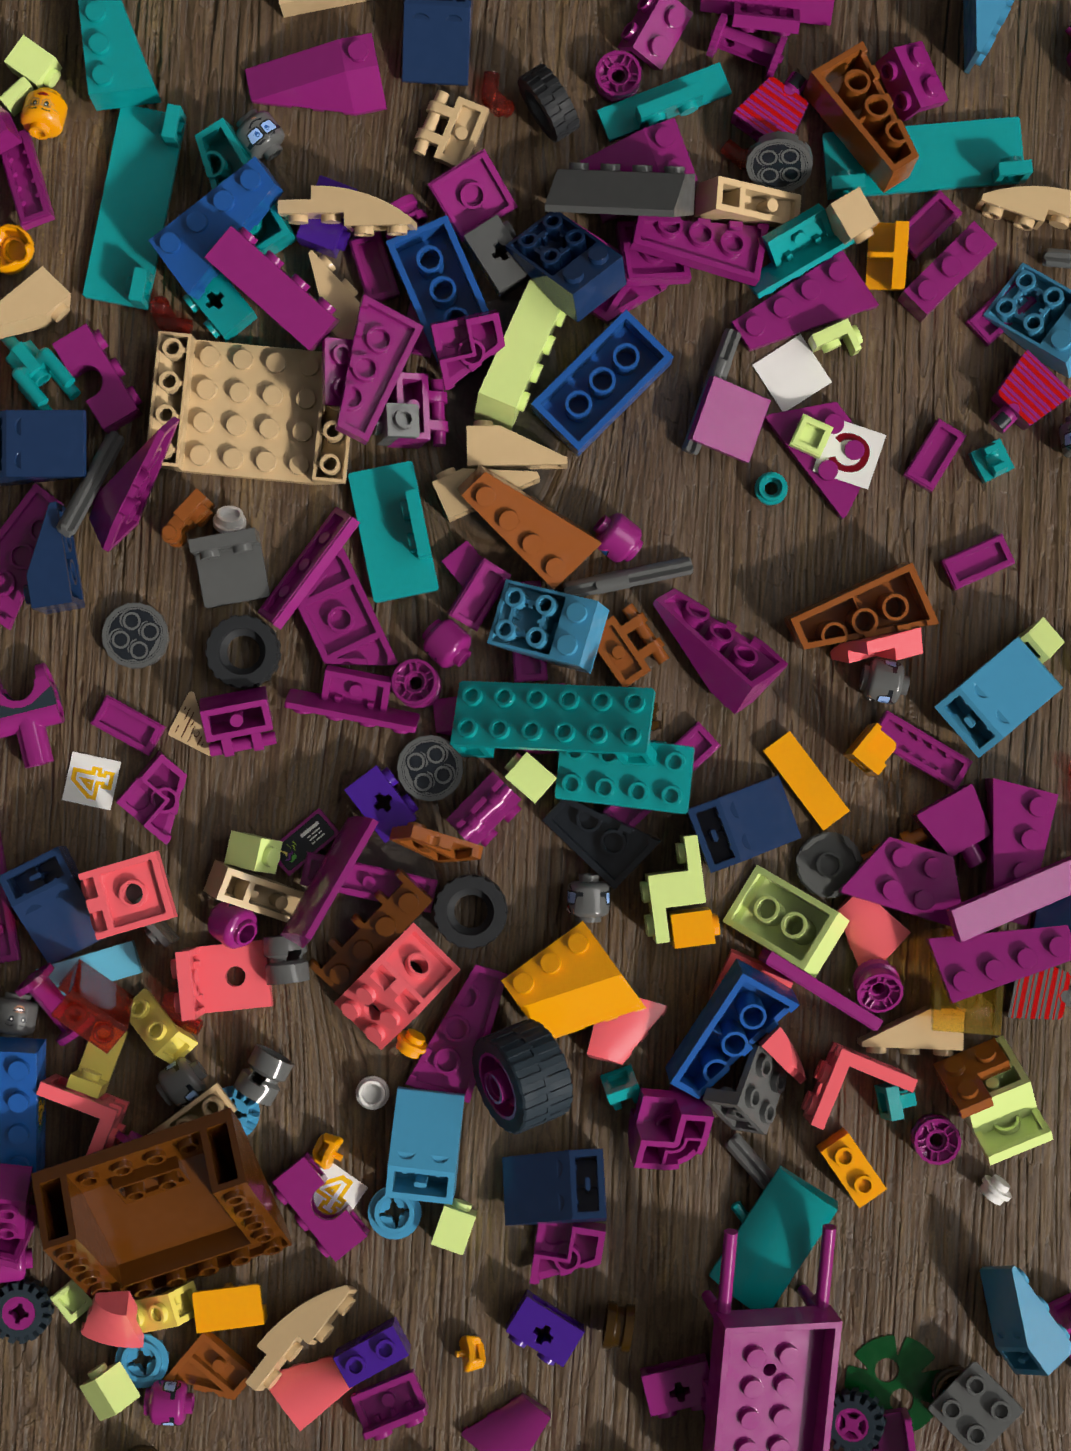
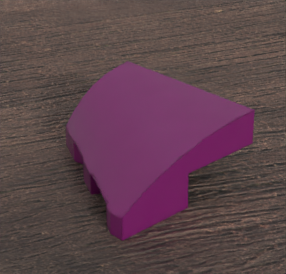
M497 310L430 323L445 390L455 387L454 384L469 372L475 371L490 355L496 354L505 346L499 312Z
M158 751L116 799V803L167 845L171 840L170 834L175 815L178 813L179 799L185 786L187 774L162 752Z
M596 1222L538 1224L529 1284H539L540 1280L559 1274L560 1276H565L578 1268L587 1269L600 1265L606 1224Z
M521 1393L511 1399L504 1407L496 1408L471 1427L469 1425L465 1427L461 1432V1436L479 1451H531L551 1419V1410L526 1394Z

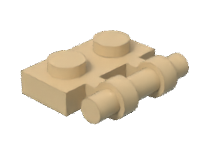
M438 90L434 100L429 101L426 109L428 115L423 127L418 128L415 136L417 142L413 152L425 157L429 146L437 147L434 161L452 168L473 154L489 115V108L458 96L454 108L449 107L446 103L450 95L445 91ZM440 119L448 120L443 135L435 133Z

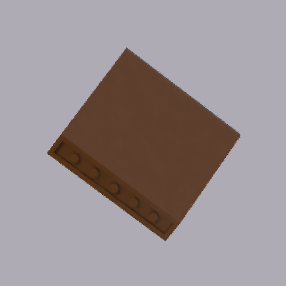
M231 1108L31 1173L43 1251L92 1300L96 1293L130 1291L133 1298H144L154 1294L155 1290L167 1286L178 1287L185 1284L188 1279L197 1276H211L216 1274L219 1269L231 1265L241 1266L249 1263L252 1258L264 1254L274 1255L281 1252L283 1248L292 1245L289 1230L244 1129Z

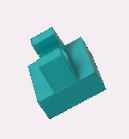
M1000 438L968 454L982 484L1015 468Z
M631 1064L600 1075L609 1104L615 1110L622 1109L621 1101L632 1098L634 1103H637L640 1087Z
M891 1083L874 1085L880 1118L889 1121L904 1119L903 1109L917 1105L915 1092H908L905 1089L899 1090L898 1086Z

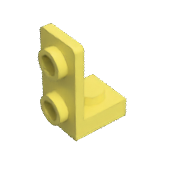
M145 988L122 1009V1013L152 1053L169 1064L180 1057H185L198 1044L191 1033L177 1026L152 993Z
M102 1020L96 1021L78 1070L70 1074L66 1087L96 1099L104 1095L128 1031Z
M194 1280L187 1281L185 1284L174 1287L162 1294L134 1299L138 1307L136 1320L143 1333L178 1327L194 1318L192 1294L194 1291H197Z

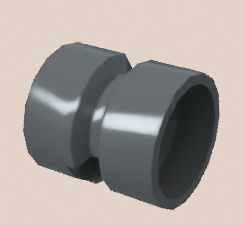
M281 935L262 937L263 953L270 961L265 966L267 985L289 984L310 980L309 962L303 959V954L307 952V945L302 948Z
M257 1043L247 1060L250 1065L249 1068L241 1070L233 1086L251 1100L270 1107L280 1091L278 1083L286 1080L294 1063L279 1052ZM261 1075L266 1077L265 1081L260 1079Z

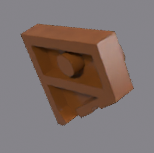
M408 822L406 826L392 827L389 840L437 863L481 860L483 846L429 830L425 825L416 822Z
M204 1332L201 1333L167 1373L164 1380H182L186 1384L193 1385L194 1390L205 1393L214 1392L220 1397L235 1400L247 1386L245 1382L255 1368L214 1333Z

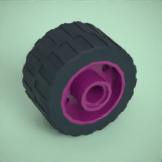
M526 1019L483 1036L476 1041L472 1052V1064L477 1088L490 1115L505 1131L514 1135L520 1134L560 1117L569 1111L573 1101V1083L571 1081L570 1069L557 1040L554 1039L552 1033L538 1021L536 1022L534 1019Z

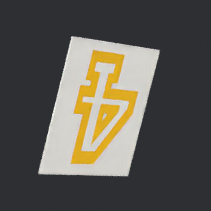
M73 751L62 800L111 810L121 762Z
M334 1163L327 1170L321 1168L328 1179L314 1193V1201L317 1208L326 1214L338 1213L348 1204L354 1209L368 1187Z

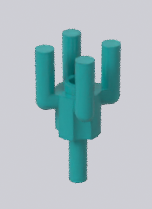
M15 336L0 339L10 351L5 361L13 369L12 377L18 383L19 391L35 410H53L48 404L49 399L39 388L46 384L51 377L70 400L76 399L81 394V391L74 384L76 379L49 348L44 347L39 350L31 340L19 342Z

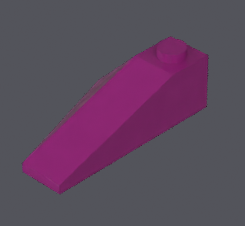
M175 416L164 424L103 488L100 487L93 500V509L89 520L102 549L109 552L139 524L180 419Z

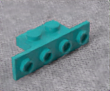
M718 62L598 109L597 114L607 139L611 142L677 115H689L698 110L700 106L731 95L732 91L722 66Z
M818 203L762 236L771 263L761 269L760 281L755 287L748 284L745 285L760 299L856 243L852 240L844 245L832 231L825 208Z

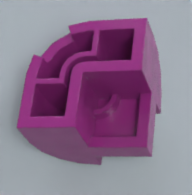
M670 1084L669 1090L640 1089L636 1108H631L628 1125V1146L634 1168L674 1170L679 1169V1164L692 1159L696 1154L702 1155L707 1145L714 1119L711 1107L703 1101V1096L697 1099Z

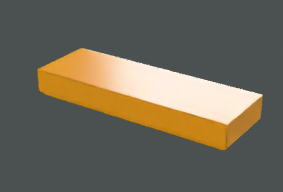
M790 731L763 750V753L822 831L850 811Z

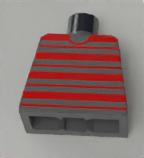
M1052 967L1008 983L1001 1014L1009 1018L1062 1020L1065 1006L1071 1007V987L1069 986L1071 973Z

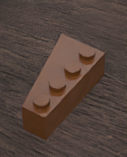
M862 41L810 73L803 95L880 190L885 193L909 178L919 158V154L902 120L897 118L892 108L894 103L889 93L885 94L879 82L880 74L875 64L871 65L866 55L868 50Z
M481 465L457 488L460 495L553 590L602 544L593 533L575 524L570 519L544 505V503L521 491Z
M902 562L784 617L796 647L803 650L939 624L913 562Z

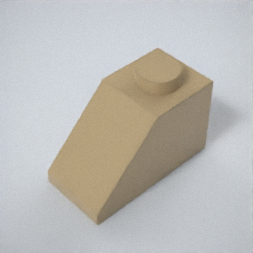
M860 187L834 201L825 209L833 233L844 245L852 240L857 245L874 235L872 228L879 223Z

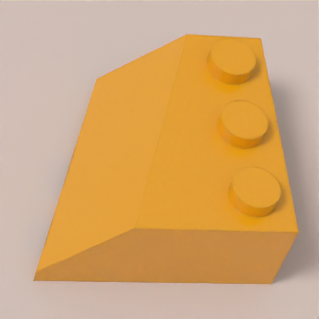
M583 921L501 980L527 1018L534 1019L536 1022L538 1021L552 1033L554 1039L583 1030L585 1027L603 1021L607 1022L617 1019L618 1016L633 1011L638 1012L647 1009Z

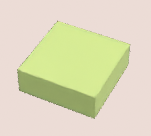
M23 76L0 96V101L15 117L22 110L27 94L35 89Z
M803 414L788 446L819 459L834 427Z
M70 1280L50 1297L70 1324L84 1314L92 1306L93 1302L73 1280Z

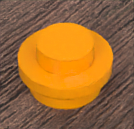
M410 1028L408 1031L402 1030L397 1035L396 1048L405 1056L418 1059L421 1054L426 1052L428 1044L421 1032Z

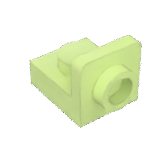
M847 318L812 334L808 339V344L813 353L822 349L823 353H827L842 345L840 340L843 339L850 356H854L862 349L860 344L863 343V339L858 327L855 324L851 326Z

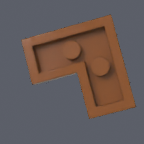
M995 1038L933 1064L936 1075L962 1119L994 1106L992 1097L982 1081L1011 1069L1009 1060Z

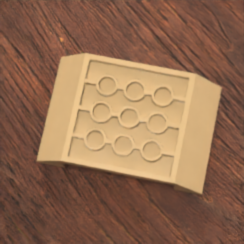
M158 331L147 441L172 417L175 416L180 419L161 468L183 473L307 485L346 484L350 437L335 430L339 407L324 406L322 403V351L196 340L192 334Z

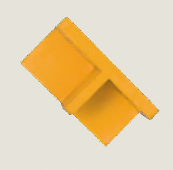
M896 221V223L879 222L872 228L874 235L868 238L865 283L869 290H905L909 221Z
M879 723L868 724L843 754L845 758L867 776H878L887 766L885 761L896 749V742L881 730L882 726Z
M232 1282L226 1283L222 1288L194 1291L192 1294L196 1333L264 1325L268 1318L267 1306L262 1304L261 1290L258 1283L233 1286Z

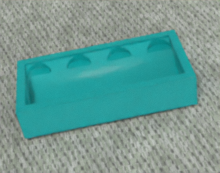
M780 1165L737 1230L738 1238L732 1296L750 1309L773 1308L822 1235L823 1225L829 1224L838 1211V1201ZM722 1254L709 1272V1276L717 1284L720 1282Z

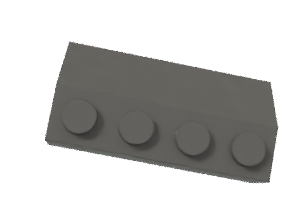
M569 162V169H557L545 203V211L658 217L694 215L695 174L685 173L684 166H665L664 172H652L653 165H632V171H620L621 164L601 163L600 170H590L589 163Z

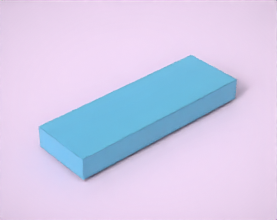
M132 940L52 964L55 969L49 978L65 996L142 973L143 970L135 942Z

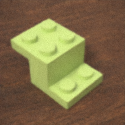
M696 834L680 835L681 843H675L677 863L683 864L684 869L645 873V881L639 882L642 902L648 903L650 914L644 915L646 935L648 937L653 936L656 944L670 942L666 908L706 903L698 835Z
M1004 1036L995 1039L1009 1060L1011 1069L982 1081L992 1097L994 1106L964 1118L990 1166L1053 1140L1052 1132L1037 1108L1031 1081Z

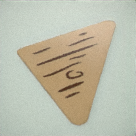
M190 691L168 734L194 749L211 756L209 750L210 742H206L200 709L194 692Z

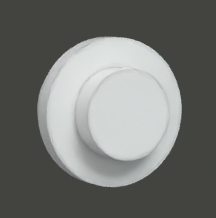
M223 506L217 510V514L213 517V527L220 533L242 530L246 528V518L240 508Z
M378 1076L365 1077L356 1088L357 1101L362 1107L369 1110L381 1108L389 1098L388 1084Z
M994 1174L993 1177L985 1175L982 1178L983 1184L979 1189L991 1202L1001 1206L1004 1201L1008 1202L1012 1198L1011 1193L1008 1191L1011 1187L1002 1177Z

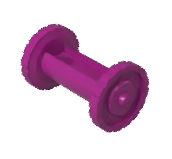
M721 13L715 29L711 31V41L706 56L713 58L717 50L720 49L767 67L766 78L773 77L778 64L783 62L784 56L782 53L788 37L782 35L777 44L727 26L728 14Z
M49 962L28 975L15 989V993L19 997L27 993L31 994L61 1030L56 1042L60 1046H64L85 1031L96 1017L92 1012L82 1016L77 1012L49 978L55 969ZM65 1013H70L73 1018L68 1024L61 1021V1017Z

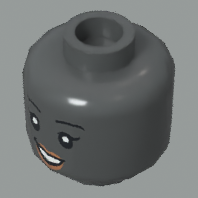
M5 992L4 997H0L1 1037L22 1038V1036H29L34 1033L38 1004L31 1000V995L25 994L19 997L15 992Z

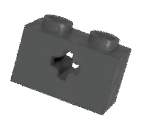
M495 215L465 234L464 244L500 299L531 280V277L506 250L505 245L517 237L513 227L507 220L502 223L499 216ZM496 251L507 252V260L503 261L501 257L496 258Z

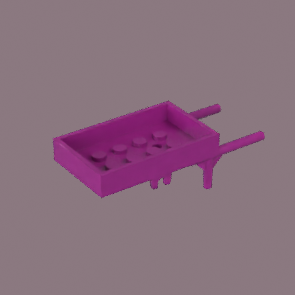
M824 1224L822 1228L816 1294L814 1295L806 1285L799 1286L797 1290L806 1306L731 1310L738 1231L732 1228L724 1230L718 1299L710 1290H705L701 1295L714 1320L709 1379L703 1380L702 1384L706 1393V1398H701V1406L705 1414L702 1451H829L843 1322L832 1306L829 1305L837 1228L835 1225Z

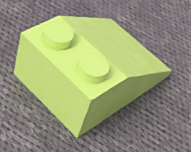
M756 865L723 919V922L814 978H816L850 922L838 911L759 865Z

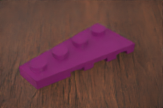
M637 216L630 249L755 287L760 281L765 252L762 236L768 233L769 224L758 223L756 226L743 225V221H729L727 224L711 223V219L697 218L696 221H684L681 217Z
M842 250L732 321L731 326L734 330L741 333L740 339L750 352L788 339L790 336L817 329L822 325L849 318L851 315L875 309L879 304Z
M363 294L360 301L335 430L364 445L367 444L424 327Z
M36 483L0 529V624L8 630L12 629L25 598L23 586L28 584L26 575L48 505L51 502H57L64 506L62 502Z
M1068 925L982 933L964 942L956 941L954 936L926 939L950 1003L958 1002L1071 961V932Z

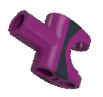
M45 663L35 665L36 678L34 679L33 690L27 698L21 701L12 699L7 690L3 688L0 680V738L17 734L25 768L54 762L46 727L65 722L58 688Z

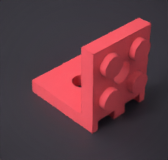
M159 851L78 874L79 880H83L81 881V889L86 899L89 914L91 913L90 920L96 932V940L178 917ZM130 884H137L142 889L143 895L138 903H132L126 896V890Z
M413 922L334 1004L371 1042L382 1050L423 1011L461 969ZM410 961L417 963L421 967L422 973L416 972L412 968Z
M262 939L253 940L248 945L236 949L226 947L223 944L186 947L175 952V958L171 959L170 966L172 978L178 980L179 992L174 993V1007L176 1013H181V1021L196 1020L205 1013L273 1006L272 986L267 985L265 966L269 963V959L264 956ZM231 967H240L245 972V980L241 985H233L228 981L227 973Z
M833 1041L826 1060L821 1059L816 1067L814 1078L817 1079L813 1092L808 1090L805 1094L801 1109L805 1110L803 1116L810 1125L824 1130L849 1066L912 1093L918 1080L904 1070Z
M56 1073L40 1082L36 1095L100 1119L86 1155L115 1146V1144L121 1142L115 1135L118 1130L123 1133L126 1130V1125L122 1124V1121L129 1106V1101L108 1093L96 1099L67 1088L66 1085L69 1078Z

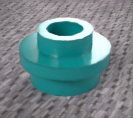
M767 472L757 479L754 492L761 503L770 506L777 505L786 497L788 485L782 475L776 472ZM769 483L774 484L777 488L776 494H767L765 492V485Z

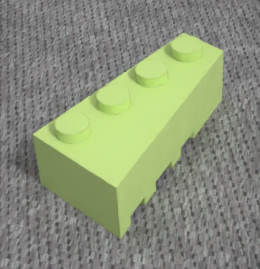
M529 280L504 335L505 346L496 353L478 392L474 419L491 420L493 425H501L511 431L519 412H524L531 396V393H528L531 384H536L541 375L544 365L540 364L543 355L549 356L556 340V337L552 336L556 326L561 328L567 316L550 301L532 280Z

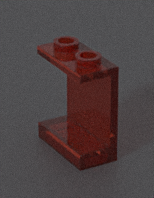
M79 959L59 983L58 989L65 993L66 996L53 1010L51 1016L108 1054L128 1030L134 996Z

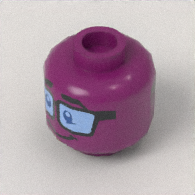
M157 1380L151 1388H146L144 1415L149 1416L151 1423L154 1425L179 1426L184 1423L187 1414H193L195 1395L194 1393H188V1386L185 1381Z

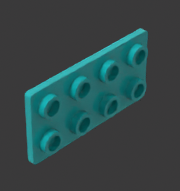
M406 461L349 473L348 479L356 518L360 522L358 527L374 602L381 603L438 591L439 586L413 462Z
M650 740L649 743L657 752L655 766L623 765L615 754L559 751L555 798L686 814L689 810L695 748L693 746L667 744L665 741Z

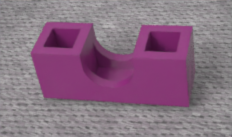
M973 221L902 292L897 301L921 323L992 252L997 243Z
M84 324L52 343L63 364L75 379L89 371L101 373L103 379L101 390L95 396L86 400L105 432L109 434L111 431H116L143 415L138 406L143 401L133 386L126 387L121 378L126 373L116 357L111 360L104 349L109 347L99 329L93 332L87 324Z
M306 1152L276 1176L272 1182L276 1186L273 1191L284 1205L289 1203L295 1210L294 1218L304 1231L310 1229L318 1239L315 1241V1244L319 1251L326 1258L331 1256L336 1262L364 1240L370 1230L349 1204L335 1214H326L317 1208L314 1201V1193L326 1183L328 1177L319 1165L312 1160L311 1155Z

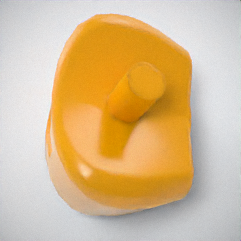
M329 1133L322 1134L313 1148L312 1160L325 1170L332 1166L334 1158L341 1161L343 1155L337 1151L343 1144V1138Z
M470 1335L462 1336L459 1341L460 1351H455V1357H462L464 1372L483 1368L486 1356L481 1338Z

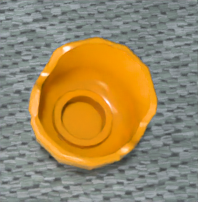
M7 223L0 226V273L7 275L20 273L29 265L35 252L32 236L21 226Z

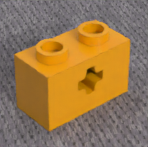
M705 906L667 911L670 941L675 949L716 944L715 935H720V924L718 915L712 913L710 908Z
M843 1127L816 1145L858 1208H861L887 1190L850 1134Z

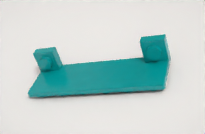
M168 103L166 112L137 106L120 108L83 289V296L86 299L143 310L149 309L159 254L148 240L161 231L166 224L187 120L182 107L179 105Z
M1019 117L905 126L919 154V158L909 178L885 193L880 190L834 132L824 133L822 136L827 200L839 199L858 187L861 188L865 197L1024 184L1033 173L1032 159L1024 160Z
M461 681L459 683L450 745L462 757L494 758L495 748L615 754L623 765L655 766L657 752L649 742L656 693L653 688Z

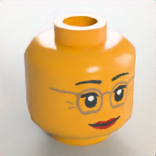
M47 87L38 88L29 92L25 97L20 122L24 129L36 139L46 140L54 138L63 131L68 106L61 95L54 89Z

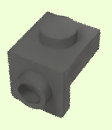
M386 403L372 432L373 435H376V445L389 446L398 438L416 439L419 437V406L417 404Z

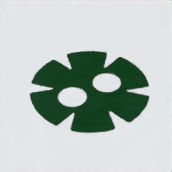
M887 1335L869 1341L855 1353V1356L868 1370L848 1366L845 1375V1388L851 1391L853 1387H859V1392L862 1393L865 1389L870 1391L869 1396L872 1399L876 1396L880 1400L878 1402L879 1407L883 1406L885 1410L893 1409L890 1405V1396L895 1390H908L913 1396V1405L908 1410L912 1420L913 1432L922 1428L933 1418V1414L920 1402L921 1400L929 1403L934 1401L931 1384L934 1376L940 1371L939 1369L921 1372L935 1359V1356L928 1348L920 1342L906 1337L901 1351L897 1355L895 1336ZM884 1358L892 1359L898 1365V1375L890 1382L879 1380L875 1374L876 1364Z

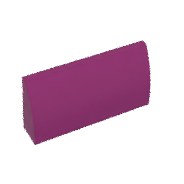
M353 816L345 821L283 928L281 936L302 948L311 941L379 823L378 821L362 816Z

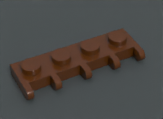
M398 868L394 874L402 883L389 897L379 889L373 894L382 904L366 921L357 913L351 917L352 922L359 927L343 945L334 937L328 941V944L336 951L323 966L313 958L309 961V967L340 996L433 901V898L401 868Z

